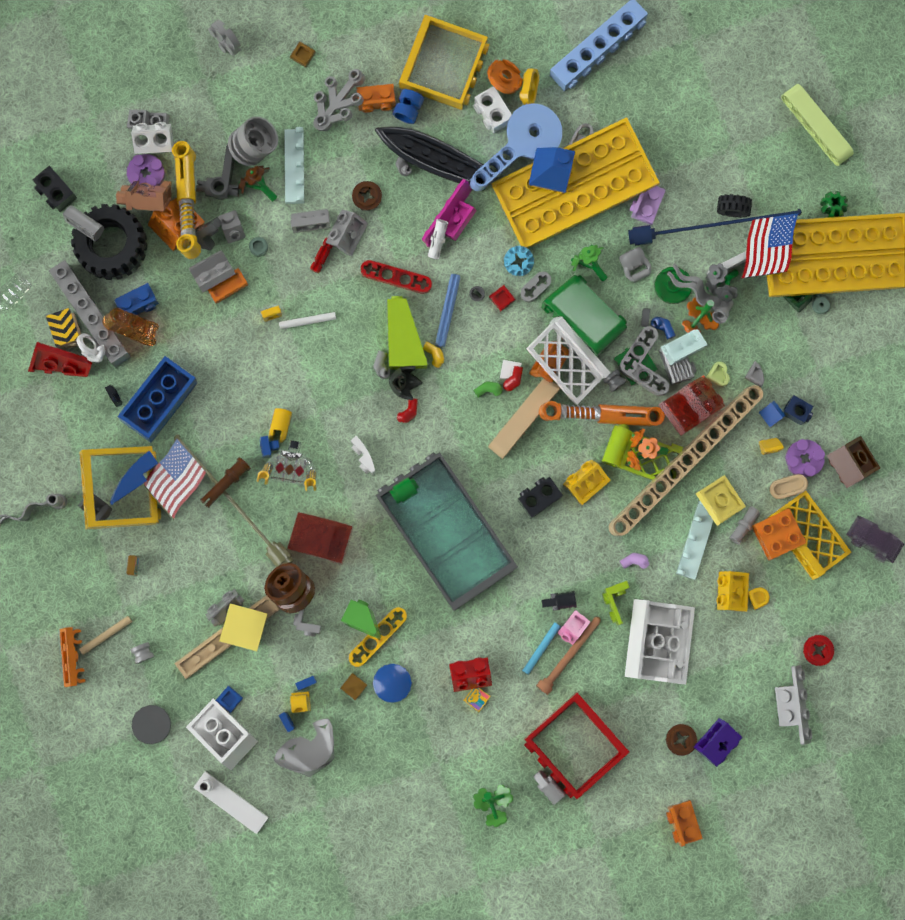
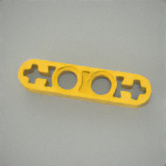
M400 607L392 609L378 624L379 628L384 624L390 627L388 635H381L380 639L367 635L349 654L351 665L355 667L364 665L401 627L407 619L404 609ZM395 611L398 613L400 611L403 612V620H396L394 622V624L397 625L396 628H393V626L386 621L388 618H390L391 621L393 620V618L395 617L393 613ZM370 638L375 639L377 642V646L373 650H369L366 647V641ZM360 646L370 653L368 656L365 653L361 657L363 661L361 663L353 662V654L358 655L362 651L359 649Z

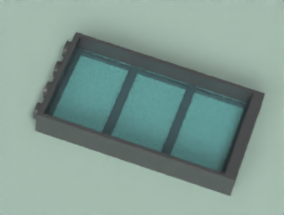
M433 452L425 458L426 462L421 465L419 463L415 464L409 469L410 472L405 476L400 474L393 479V484L390 486L386 484L379 488L376 497L452 610L455 611L517 569L518 566L441 453L435 454ZM408 477L410 480L413 478L419 486L417 489L418 494L404 503L400 502L397 504L389 491Z

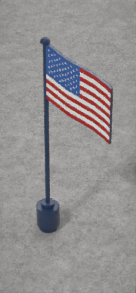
M797 209V211L656 232L655 228H651L650 225L632 227L633 229L628 230L630 245L635 244V246L653 244L652 240L656 239V235L752 221L747 238L746 264L741 279L785 273L789 269L792 258L793 232L797 216H800L802 211Z

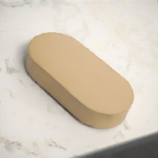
M802 474L787 476L773 481L770 485V493L776 499L797 495L806 491L808 481Z

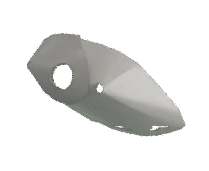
M321 719L312 723L317 732L312 741L301 736L287 741L277 751L274 761L281 767L308 777L329 765L334 759V737L330 720ZM325 724H327L325 729L320 727L321 725L324 726ZM293 745H296L295 748H294V751L291 750V749H288V748H292ZM282 754H284L285 760H279L282 758Z

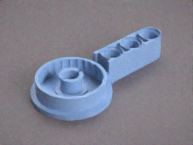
M535 103L526 104L516 109L507 124L508 143L474 173L470 179V187L474 191H482L519 157L534 159L536 148L558 147L562 139V125L557 115L548 107ZM537 130V137L530 135L529 131ZM502 154H507L510 160H505ZM489 166L496 167L497 172H492ZM476 178H481L484 184L477 183Z

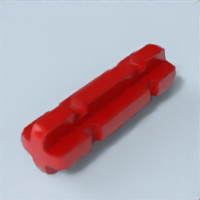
M328 237L324 239L323 246L320 247L315 257V262L310 267L315 273H320L322 264L324 265L330 249L333 247V245L326 243Z

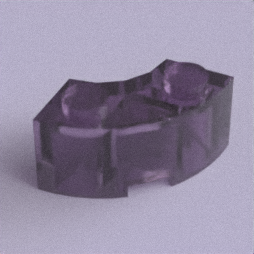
M858 515L846 534L852 540L851 543L858 548L864 547L869 550L878 561L883 563L888 561L893 564L905 544L892 533L881 530L878 527L879 525Z

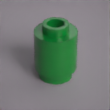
M407 477L393 486V489L389 492L396 503L399 504L418 494L417 489L419 486L413 478L410 480Z

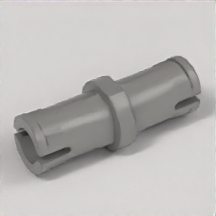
M750 506L743 519L738 521L737 528L729 537L731 541L740 545L748 531L752 530L753 523L760 515L756 508Z

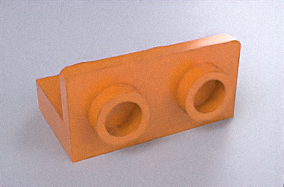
M394 84L356 87L357 93H360L364 99L363 103L358 106L359 111L364 113L373 112L374 109L389 111L396 106Z
M548 344V355H557V344ZM561 344V356H569V349ZM548 357V366L551 369H556V358ZM561 358L560 369L567 358ZM536 361L529 374L533 377H542L549 383L553 382L550 375Z
M691 800L668 807L669 812H666L669 824L673 823L675 831L672 832L675 843H679L683 847L686 846L685 844L703 839Z

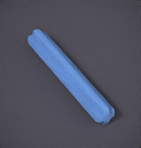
M451 274L435 341V345L438 347H445L460 283V275Z

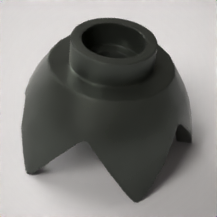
M416 366L401 367L390 376L389 385L397 396L407 400H414L410 390L423 383L419 378L411 374Z

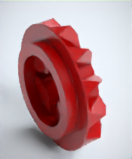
M814 635L809 637L804 643L803 654L812 665L823 666L832 660L834 646L826 636ZM814 645L817 647L824 646L821 650L823 657L820 654L812 655L815 651Z

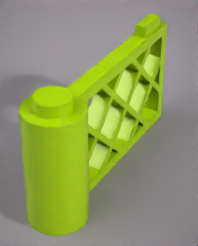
M625 424L615 425L602 463L653 480L655 478L654 475H658L663 470L658 469L654 460L663 456L668 465L670 462L667 455H659L655 459H650L642 464L639 460L641 471L625 466L627 457H629L627 452L631 449L636 457H638L637 453H639V450L635 452L634 447H631L632 441L630 439L634 432L629 430L630 427ZM661 442L657 444L660 447H667L669 450L668 454L671 452L679 454L683 449L682 446L674 443L671 446ZM652 462L656 471L651 475L645 473L643 465ZM671 469L672 479H675L676 471Z

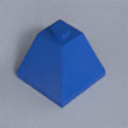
M558 147L536 148L529 185L565 193L575 151Z

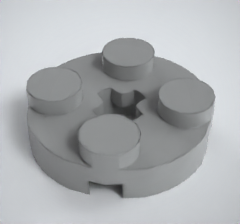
M216 20L208 28L209 33L219 41L218 46L224 53L228 51L231 55H236L241 51L238 48L241 45L230 28L226 30L223 27L225 23L221 20Z

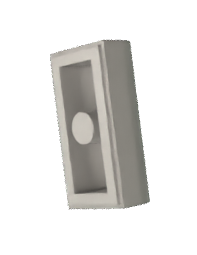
M72 205L63 212L65 222L97 242L104 231V226Z

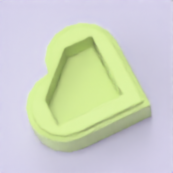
M716 362L706 376V379L720 387L726 386L730 381V377L726 373V364Z

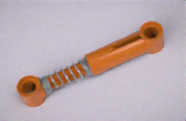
M549 401L543 403L539 408V415L545 421L565 420L566 418H569V420L574 418L575 420L579 418V420L589 419L590 421L594 419V421L601 424L651 427L662 424L665 418L663 410L659 407L599 404L590 408V406L585 407L583 405L580 407L577 405L575 407L574 405H561L560 403ZM548 406L554 409L553 416L547 415L546 408ZM651 412L656 414L654 422L649 417ZM626 414L641 415V417H626Z

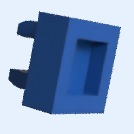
M263 436L259 439L263 459L271 457V451L279 450L280 448L278 440L269 442L268 436Z

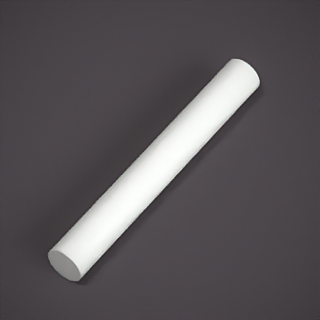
M335 312L281 321L279 326L280 329L336 320Z

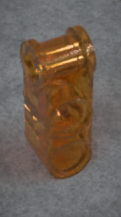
M114 308L103 317L102 323L106 329L136 340L143 345L153 346L156 344L155 335L156 331L159 330L157 323L141 318L121 308Z

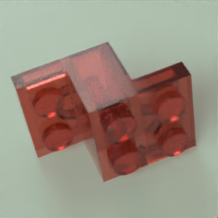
M704 375L690 382L673 396L659 404V407L680 436L697 427L726 406L723 403V398L715 392L712 383Z

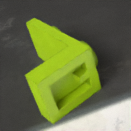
M627 581L605 588V593L602 594L605 604L610 605V618L613 623L616 622L617 626L623 623L612 594H615V597L626 594V589L630 588Z

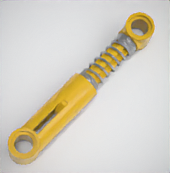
M178 141L172 147V154L175 156L177 204L180 207L181 236L178 238L176 246L186 258L195 259L201 253V246L197 242L195 225L193 224L195 222L193 219L195 211L193 209L196 203L194 172L196 153L187 142Z

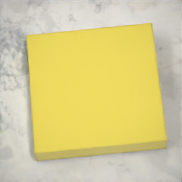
M725 475L696 493L717 526L746 507Z
M230 603L219 641L258 651L268 614Z

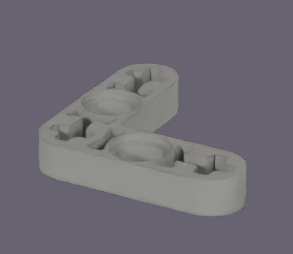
M647 326L641 331L622 359L619 369L623 375L652 394L664 396L669 390L668 381L641 364L658 337L657 330L652 326ZM645 332H652L653 339L649 338L645 345L643 343L646 337ZM636 346H640L643 348L644 354L637 356L634 354L633 349ZM632 357L635 359L631 365L633 370L628 369L627 371L625 370L624 363L628 364ZM641 372L648 373L649 380L646 382L641 381L639 374ZM653 377L656 378L654 383H656L657 385H659L660 383L664 384L663 388L665 389V391H657V386L655 384H652L651 387L649 386Z

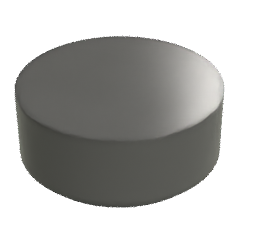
M644 308L642 310V327L649 326L651 308Z

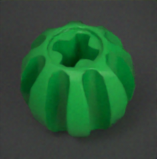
M831 191L825 194V198L823 197L820 205L823 206L821 212L823 214L827 213L829 215L827 218L844 216L843 212H847L849 207L846 204L848 202L846 195L841 196L839 191H835V194Z

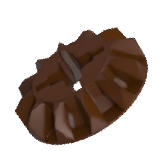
M371 181L358 183L352 192V200L355 206L361 210L370 211L377 208L382 199L380 187ZM370 189V196L373 198H368L364 203V196L362 194H367Z
M685 724L673 726L667 732L665 739L668 749L679 756L690 754L697 744L695 731ZM677 732L682 737L688 735V737L684 740L686 747H684V745H682L681 743L674 744L678 740Z

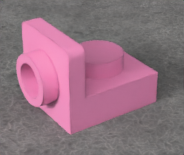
M575 610L558 631V634L565 642L573 645L590 621Z

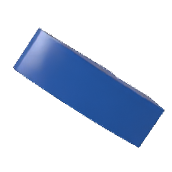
M150 451L140 457L121 478L111 497V505L147 481L143 474L158 464Z

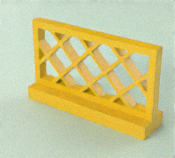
M807 491L800 493L767 517L769 518L785 509L794 510L793 516L797 524L805 526V534L803 536L806 543L791 551L812 580L822 576L827 570L852 553ZM802 497L808 502L807 509L798 507L799 499ZM798 511L807 513L806 522L797 521ZM811 514H817L820 518L819 525L810 523ZM809 527L818 528L817 538L808 536ZM822 529L829 530L831 533L830 540L821 539ZM808 540L817 541L816 551L810 550L807 547ZM821 542L830 544L829 554L820 552ZM834 545H839L844 553L840 556L833 555ZM819 555L828 557V565L824 568L819 563Z

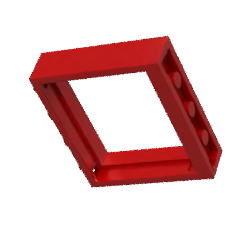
M577 692L524 738L526 741L524 746L531 754L534 751L539 756L537 761L544 769L548 766L552 771L551 777L557 783L561 781L565 786L563 789L570 798L574 796L576 799L580 798L629 753V750ZM574 702L618 751L577 790L533 741L540 732Z

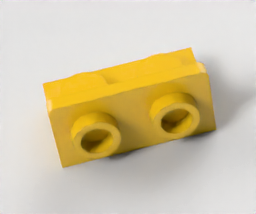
M590 460L583 463L581 469L576 473L569 475L563 485L569 489L579 504L583 505L611 480L598 463Z
M720 571L717 580V610L747 612L749 573Z

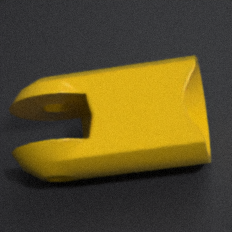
M281 408L274 409L269 430L271 441L274 440L276 430L281 431L280 443L285 441L292 416L291 411Z

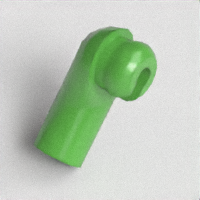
M486 381L475 388L473 392L479 398L486 392H492L495 396H499L503 390L498 382Z

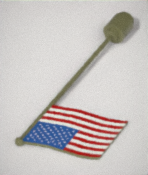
M180 435L174 436L175 442L168 454L150 472L146 479L147 481L144 483L145 488L173 520L180 507L196 491L205 474L215 485L218 483L180 439ZM225 491L223 494L268 545L266 556L276 567L285 563H293L292 555L281 542L276 543L275 541L271 543Z

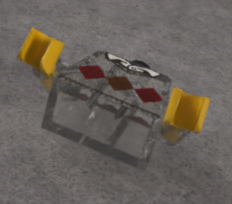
M290 440L288 451L279 450L278 453L273 454L265 463L262 471L257 475V482L263 478L265 479V485H267L270 479L273 482L305 486V491H307L309 486H313L314 491H316V469L312 460L307 458L306 454L299 453L301 442Z

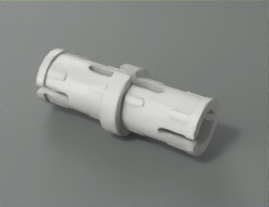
M436 220L435 230L430 238L432 240L428 253L430 258H440L441 248L446 240L444 237L448 222L445 220Z

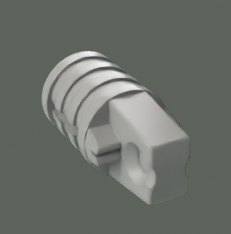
M539 770L533 776L539 784L537 787L553 805L566 795L565 791L559 787L551 775L547 776L542 770Z

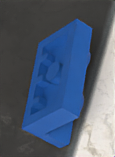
M149 283L114 299L125 321H132L139 317L138 314L144 311L150 312L159 304Z

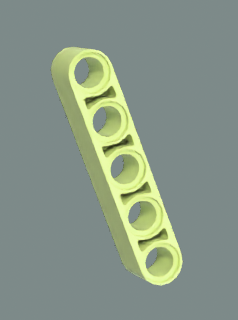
M796 84L781 96L786 106L836 166H839L854 154L852 147L801 85Z

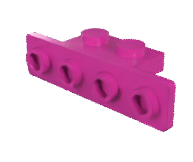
M463 179L457 185L454 193L446 201L443 209L424 233L422 241L428 248L431 246L432 240L430 238L434 233L437 219L448 222L445 236L456 241L477 210L473 206L464 203L472 191L467 180Z

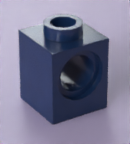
M793 395L788 400L783 412L786 415L785 417L802 425L805 422L808 423L814 413L811 411L814 406ZM795 407H800L803 410L802 416L795 413Z

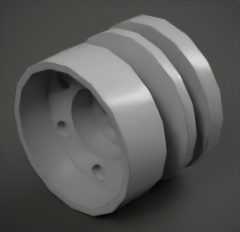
M251 117L246 120L228 138V147L231 155L236 161L245 166L256 165L272 153L278 145V135L275 128L269 121L261 117Z

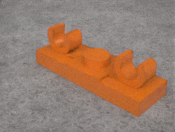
M72 627L59 629L64 687L77 686V683L85 682V679L77 677V674L84 672V669H76L78 653L75 651L74 646L82 643V640H75L74 638L76 633H81L80 629L73 630Z

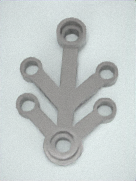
M353 69L350 71L349 80L338 95L336 91L337 80L333 76L326 78L325 85L329 90L330 104L327 110H325L326 95L321 91L314 94V100L318 106V115L314 119V127L317 130L327 131L331 128L332 123L350 120L352 112L346 107L359 106L363 103L364 99L360 93H354L351 98L345 99L354 86H361L364 83L365 75L360 70ZM341 109L339 114L333 115L336 110Z

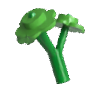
M592 244L589 247H584L578 253V256L574 255L571 258V266H574L572 271H575L579 264L593 269L599 279L605 281L608 276L597 262L598 256L601 255V250L604 247L598 248V245Z
M503 784L498 785L497 790L494 791V796L491 792H487L485 788L479 789L478 793L473 796L476 809L487 811L488 808H491L492 814L486 816L487 826L499 827L507 822L506 812L496 810L494 803H496L498 806L508 807L509 803L513 802V795L510 794L511 789Z

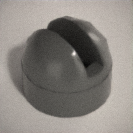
M474 286L470 290V298L474 301L483 300L485 297L484 289L480 286ZM477 290L482 295V297L479 298V296L473 292Z

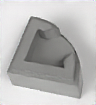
M754 361L745 379L762 387L764 383L763 371L761 366Z

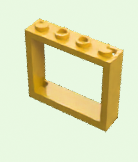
M152 446L81 450L80 466L85 530L156 525L159 523V520H161V510L157 508V500L150 492L151 517L95 520L91 456L145 454L150 451L156 459V452L153 451ZM154 468L147 472V477Z

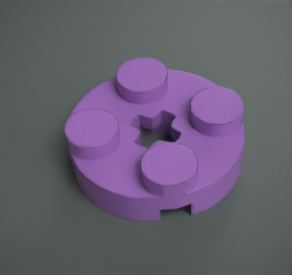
M151 154L135 155L128 164L127 178L130 183L139 181V184L148 183L152 186H160L165 178V170L157 157ZM148 169L151 174L143 177L141 171Z
M801 439L793 443L785 455L789 471L792 474H802L806 478L819 473L825 461V452L812 440ZM807 454L810 461L802 463L800 456Z

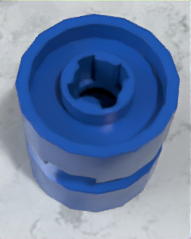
M403 89L398 99L400 103L396 104L392 114L400 121L414 124L419 114L417 110L421 109L424 97L413 90Z

